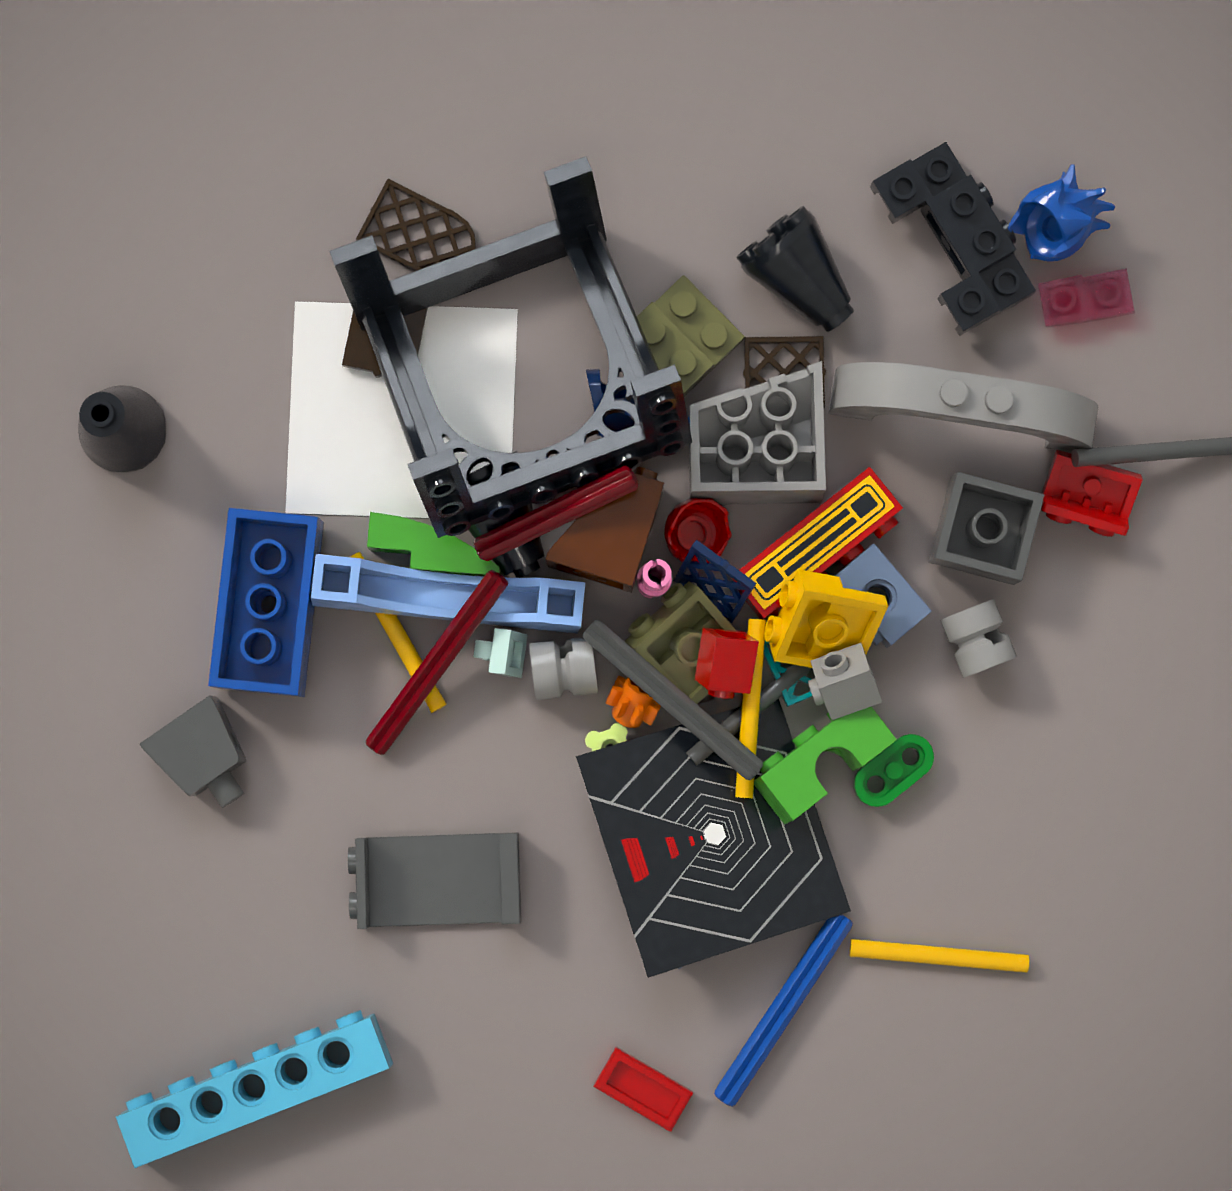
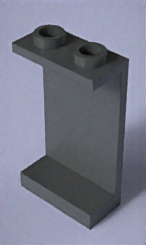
M519 832L356 838L355 847L348 848L349 874H356V892L349 893L350 919H357V929L381 926L521 923Z

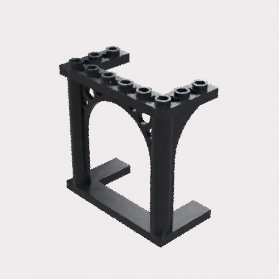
M586 156L544 171L555 220L389 281L372 235L329 251L362 331L366 330L414 460V462L407 464L437 538L445 535H460L469 530L472 525L488 519H503L517 508L531 503L542 504L548 502L560 492L574 487L579 488L620 467L628 466L633 470L640 466L643 461L659 455H674L680 452L686 445L692 443L681 378L675 364L659 370L606 245L607 237L593 172ZM568 256L608 353V382L599 406L589 420L571 436L540 450L523 453H504L488 450L467 441L457 434L440 414L403 316ZM622 372L624 377H619V373ZM622 390L627 391V401H615L614 398L617 393ZM630 399H633V401H634L635 404H632V403H630V402H628V401H629ZM612 413H621L629 416L635 424L632 427L614 432L604 425V419ZM598 434L602 437L592 442L585 443L587 438H589L590 436ZM444 437L449 440L447 443L444 442ZM465 452L468 456L458 465L459 462L454 453ZM481 462L492 464L493 472L489 480L474 486L468 484V476L473 467ZM510 466L519 467L517 470L503 474L505 468Z

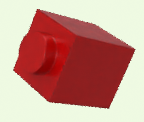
M703 628L694 680L708 690V694L714 697L732 699L735 693L750 694L759 641L743 631Z

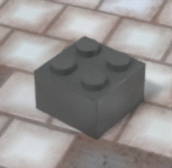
M956 472L950 478L928 563L1011 585L1021 582L1044 494Z

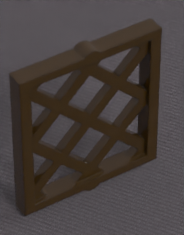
M824 336L745 337V369L743 371L745 389L750 387V381L753 378L760 384L767 382L758 373L768 363L780 373L779 375H788L799 362L807 368L811 364L804 357L815 347L819 351V362L822 361L823 407L825 408L824 376L826 375V369L824 368ZM789 343L809 344L798 353ZM759 344L778 345L768 354ZM783 347L795 357L785 369L773 358ZM752 348L764 357L755 369L750 366L749 351Z

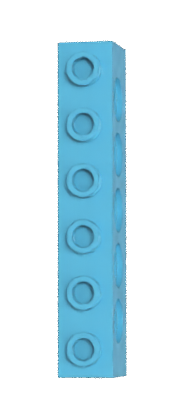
M361 1010L336 1019L338 1028L321 1034L319 1026L293 1036L296 1044L279 1050L278 1044L274 1043L252 1052L254 1061L237 1066L235 1059L209 1069L212 1077L195 1083L194 1077L190 1076L168 1085L170 1093L153 1099L151 1092L125 1102L128 1110L116 1116L134 1168L389 1069L393 1065V1061L375 1014L363 1017ZM340 1041L348 1047L350 1057L347 1063L335 1064L328 1058L327 1047L330 1042ZM289 1058H299L306 1064L307 1076L304 1080L296 1081L287 1075L285 1064ZM255 1074L262 1078L265 1084L263 1096L253 1097L245 1091L243 1083L246 1075ZM205 1091H214L220 1095L223 1101L220 1113H210L205 1110L202 1105V1095ZM169 1107L178 1112L180 1116V1126L178 1129L170 1130L163 1126L160 1121L162 1108Z

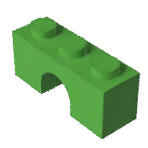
M872 706L831 720L820 730L811 725L792 740L796 748L785 757L777 751L763 762V767L760 770L762 774L754 780V785L780 820L787 824L828 794L819 782L815 772L816 761L822 752H832L839 755L850 769L854 771L863 767L897 739Z

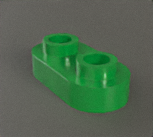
M915 734L903 735L897 738L894 743L861 767L855 774L853 788L858 799L864 804L874 807L884 806L892 802L931 769L934 762L932 746L925 738ZM907 748H912L917 753V761L913 765H907L902 760V753ZM872 776H878L883 781V788L878 793H873L868 789L867 783Z

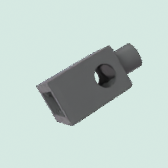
M209 695L139 744L189 797L197 796L209 788L221 808H224L244 794L231 772L244 764L246 757L221 702L216 696Z

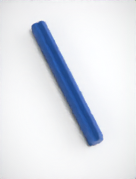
M841 914L826 920L715 1089L714 1094L720 1101L731 1107L736 1105L851 930L853 923L850 919Z

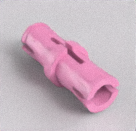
M661 559L645 563L639 569L636 576L639 592L649 599L664 595L672 583L670 566ZM652 574V576L659 580L660 584L657 585V582L651 581L648 575Z

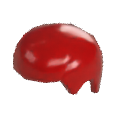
M689 498L677 504L668 514L664 526V536L672 556L683 562L696 540L718 556H721L732 537L727 509L714 500L705 498ZM694 555L692 561H698L696 555Z

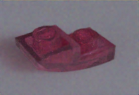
M1127 268L1086 277L1077 275L1038 283L1046 327L1078 324L1135 314Z

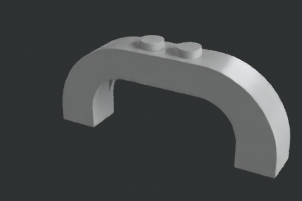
M859 362L844 364L836 368L828 414L872 421L878 415H907L1036 436L1045 439L1044 448L1072 452L1074 449L1093 448L1098 404L1080 394L1035 383L911 364Z

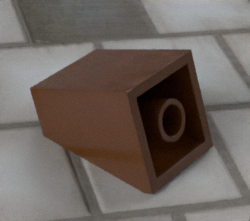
M642 467L633 469L638 480V488L577 518L548 550L546 556L547 566L632 593L663 494L664 482L657 480L658 473Z

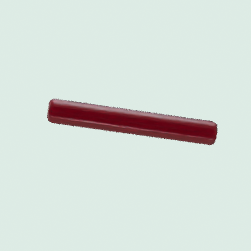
M628 466L620 467L476 537L473 542L476 553L481 560L490 561L629 494L639 486L636 475Z

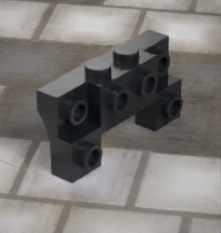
M947 142L913 161L909 159L872 181L870 188L874 195L879 193L890 211L888 218L892 224L921 208L922 215L962 279L960 283L942 292L937 298L941 306H947L958 324L955 330L959 336L1001 312L1014 307L1036 292V289L1014 255L1016 248L1013 244L1016 243V237L1013 230L1012 232L1008 230L1009 224L1005 220H998L991 208L994 202L990 192L983 183L977 184L972 175L967 176Z

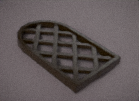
M387 179L356 237V241L371 235L373 238L381 236L385 249L377 246L378 252L414 271L423 269L421 268L423 266L436 264L442 260L476 249L475 234L468 221L452 209H448L390 179ZM394 188L411 196V198L398 201ZM389 190L393 203L380 207ZM416 202L420 217L404 222L400 207ZM421 202L439 211L425 215ZM395 209L399 224L384 228L380 213ZM448 215L459 221L463 226L452 229ZM375 216L379 230L365 234ZM443 216L447 231L431 235L427 221ZM422 223L426 237L411 242L406 227ZM402 229L406 244L390 248L386 234ZM468 231L471 237V245L458 249L454 234ZM449 236L453 251L437 255L433 241ZM429 243L433 257L417 262L413 247ZM408 249L412 263L394 253Z

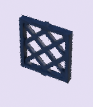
M698 540L691 546L673 580L675 583H681L683 586L689 581L693 582V584L696 583L697 587L703 591L730 623H733L757 584ZM694 555H696L698 561H692ZM696 568L703 569L707 577H700ZM687 569L690 571L691 575L685 574ZM712 571L720 572L724 580L716 579ZM705 584L712 585L716 593L709 592ZM721 587L729 588L733 596L725 595ZM738 589L745 590L742 596L740 595ZM730 603H737V605L733 609Z

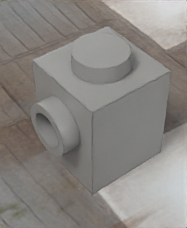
M861 643L811 660L815 678L809 680L808 684L816 705L825 704L831 720L882 703L874 674Z

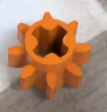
M620 675L617 677L605 701L606 704L614 706L612 709L613 718L619 724L629 728H637L642 725L643 721L651 726L661 708V705L628 677L625 679Z

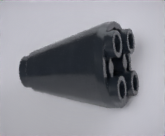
M804 206L797 209L790 216L787 214L782 216L766 230L769 234L759 243L757 241L753 242L736 257L741 263V268L748 276L815 326L821 325L826 332L835 329L854 312V309L849 304L851 300L817 220L811 211H808Z

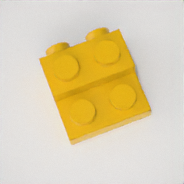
M798 569L793 581L785 580L782 584L779 595V602L782 608L778 616H769L765 625V641L769 642L774 661L812 668L811 660L858 643L862 644L865 654H867L887 611L888 603L885 595L843 588L841 579L837 576Z

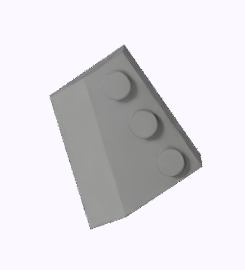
M822 361L808 365L806 369L788 375L781 374L769 378L767 382L746 389L739 388L690 405L689 426L692 443L689 444V498L712 499L718 504L822 502L826 492Z

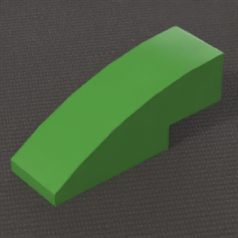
M370 512L367 548L370 551L411 555V569L471 576H485L488 571L494 570L501 575L498 565L491 560H481L475 548L455 536L445 535L437 538L433 526L401 516Z

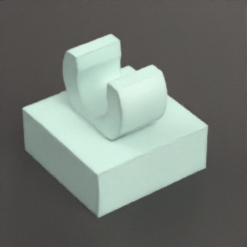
M495 628L493 642L475 641L473 657L490 661L489 673L522 678L528 635L513 630Z

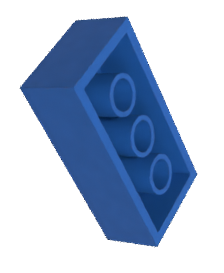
M237 508L228 509L208 686L219 689L305 697L315 606H312L311 601L316 554H321L324 522L319 517ZM269 596L275 597L277 603L274 610L270 613L264 612L262 609L263 600Z

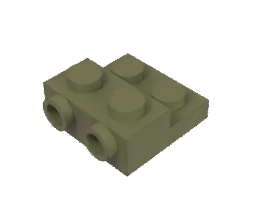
M685 275L681 276L657 301H652L637 316L659 370L675 364L681 378L684 397L745 338Z
M689 581L684 586L681 583H677L670 587L661 597V602L664 605L652 616L645 613L635 619L629 626L628 631L631 635L625 642L692 701L698 704L708 694V690L694 680L702 629L736 630L703 591Z

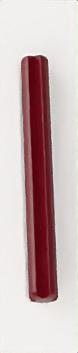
M490 570L486 573L367 737L365 743L371 750L379 755H384L506 589L508 581L498 572Z

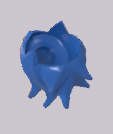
M1071 164L1066 173L1062 172L1059 180L1030 191L1022 199L1017 212L1009 223L1008 230L1010 232L1013 230L1014 233L1025 236L1026 246L1029 254H1031V259L1047 262L1060 261L1078 251L1091 233L1096 230L1110 228V223L1095 217L1103 211H1114L1115 205L1097 199L1106 193L1105 187L1089 190L1078 189L1075 164Z

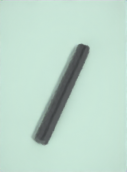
M595 620L585 630L583 634L584 640L746 780H751L762 769L763 762L604 623L600 620Z

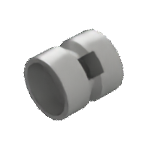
M994 599L940 620L949 643L957 644L959 648L954 656L963 678L1017 657L1009 635L1001 633L999 630L1003 620Z
M583 637L567 639L564 646H558L555 641L530 643L536 700L560 698L564 690H569L573 696L598 693L593 647Z

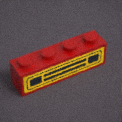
M868 467L739 570L757 583L746 603L759 619L764 620L769 615H779L782 608L779 602L782 584L785 580L793 581L798 569L827 574L826 570L838 560L845 567L865 551L860 543L872 533L880 539L899 524L895 515L903 507L871 467ZM738 589L741 596L745 590Z

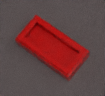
M617 1046L614 1048L593 1085L596 1089L670 1132L693 1095V1091Z

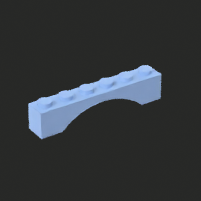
M316 554L311 601L312 606L452 621L484 576L424 571L361 558ZM504 577L508 581V586L480 623L577 634L582 623L585 582L550 578Z

